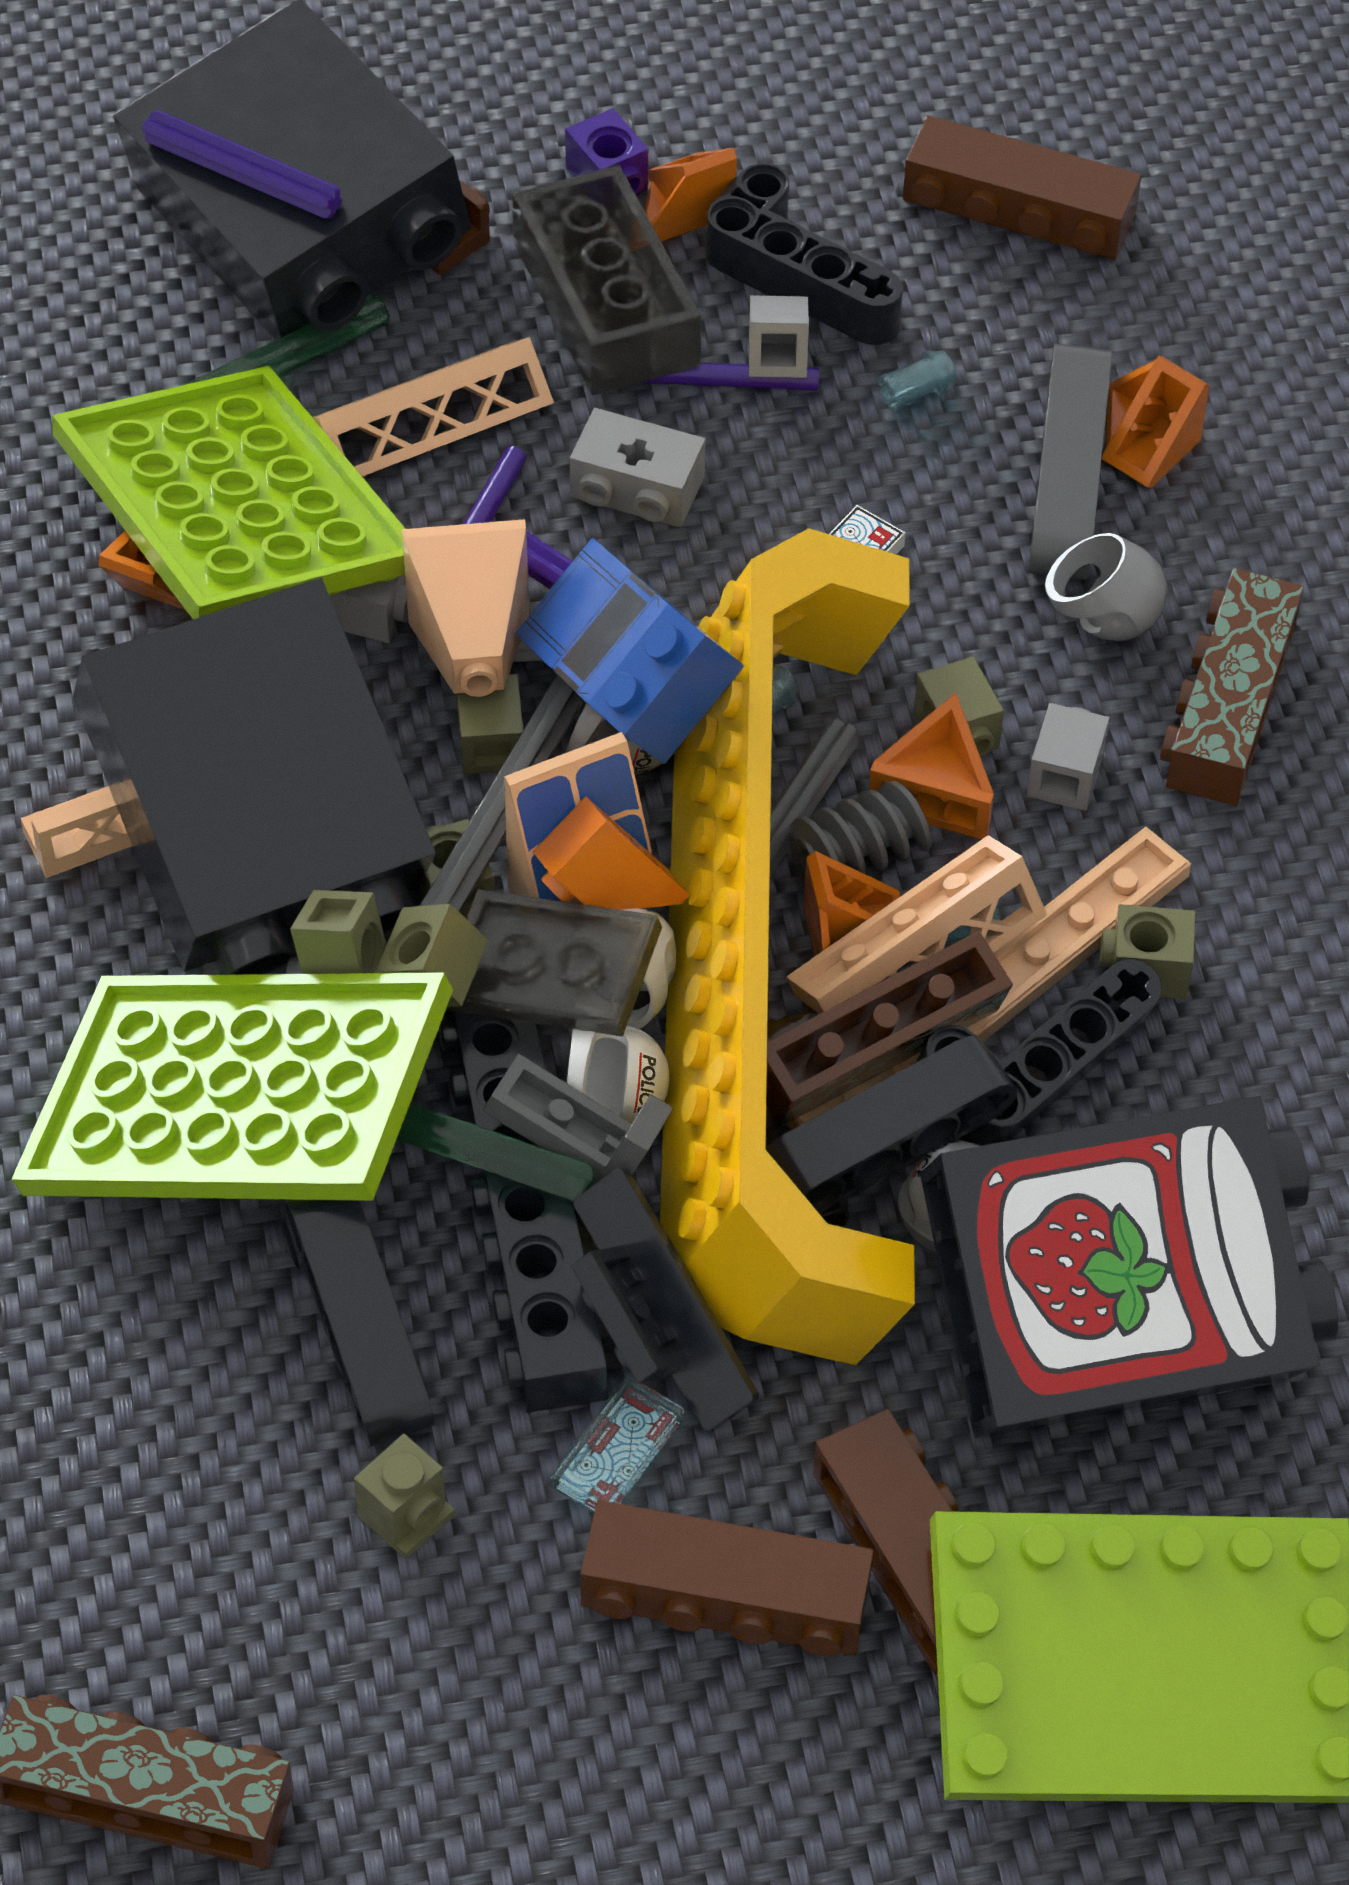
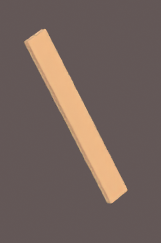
M1144 827L1044 907L1047 916L994 952V955L1012 981L1013 986L997 1012L972 1024L967 1029L980 1037L984 1042L1101 948L1103 928L1115 929L1119 904L1152 907L1189 877L1191 863L1149 828ZM920 1053L792 1120L786 1125L792 1130L913 1065Z

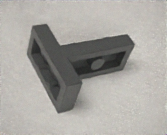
M518 1053L482 1111L595 1181L594 1184H596L618 1168H627L633 1174L673 1107L650 1094L633 1122L630 1123Z

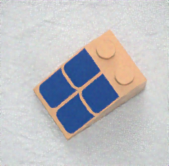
M622 732L504 776L508 890L539 945L558 938H570L578 935L588 918L594 914L577 898L569 906L560 900L542 882L541 878L548 871L533 853V850L585 796L592 800L652 854L628 742Z

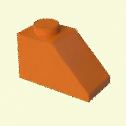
M587 796L533 850V853L548 871L541 878L542 882L568 906L577 898L594 914L617 912L624 909L679 905L690 896L688 891L664 864Z

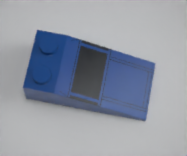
M593 537L515 632L533 652L619 732H622L626 738L662 764L668 761L744 667L741 662Z

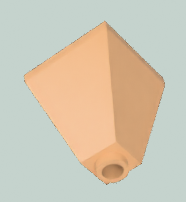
M525 519L402 529L409 625L454 694L466 693L470 696L482 697L491 694L495 690H504L521 640L515 632L529 616Z

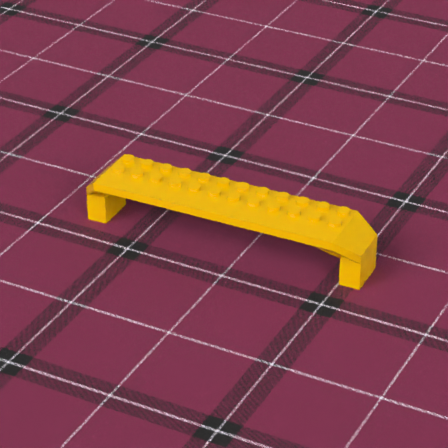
M808 528L751 559L736 581L730 580L726 584L720 604L712 616H705L698 626L741 662L744 667L674 752L671 872L688 891L690 896L682 904L670 905L669 925L674 931L676 943V967L673 978L668 984L666 1004L665 1056L669 1066L670 1078L668 1093L664 1102L673 1107L663 1124L660 1224L722 1329L745 1340L856 1366L915 1305L914 1245L827 1224L765 1150L773 658L780 653L857 676L910 606L909 558Z

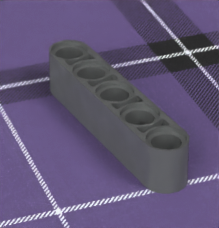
M1054 344L1028 565L1029 574L1047 576L1053 564L1066 550L1078 542L1094 536L1112 350ZM1090 564L1080 567L1070 578L1088 580Z

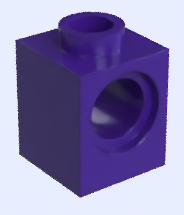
M614 108L565 128L566 170L600 210L620 201L631 199L638 193L648 189L649 149Z

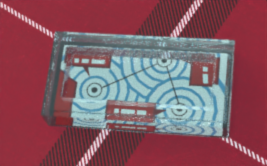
M627 1375L552 1473L551 1487L592 1512H595L597 1500L621 1504L683 1422L684 1408L646 1385L637 1383L634 1378Z

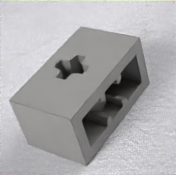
M594 408L570 456V497L583 500L594 506H604L637 515L651 522H662L681 528L705 477L706 438Z

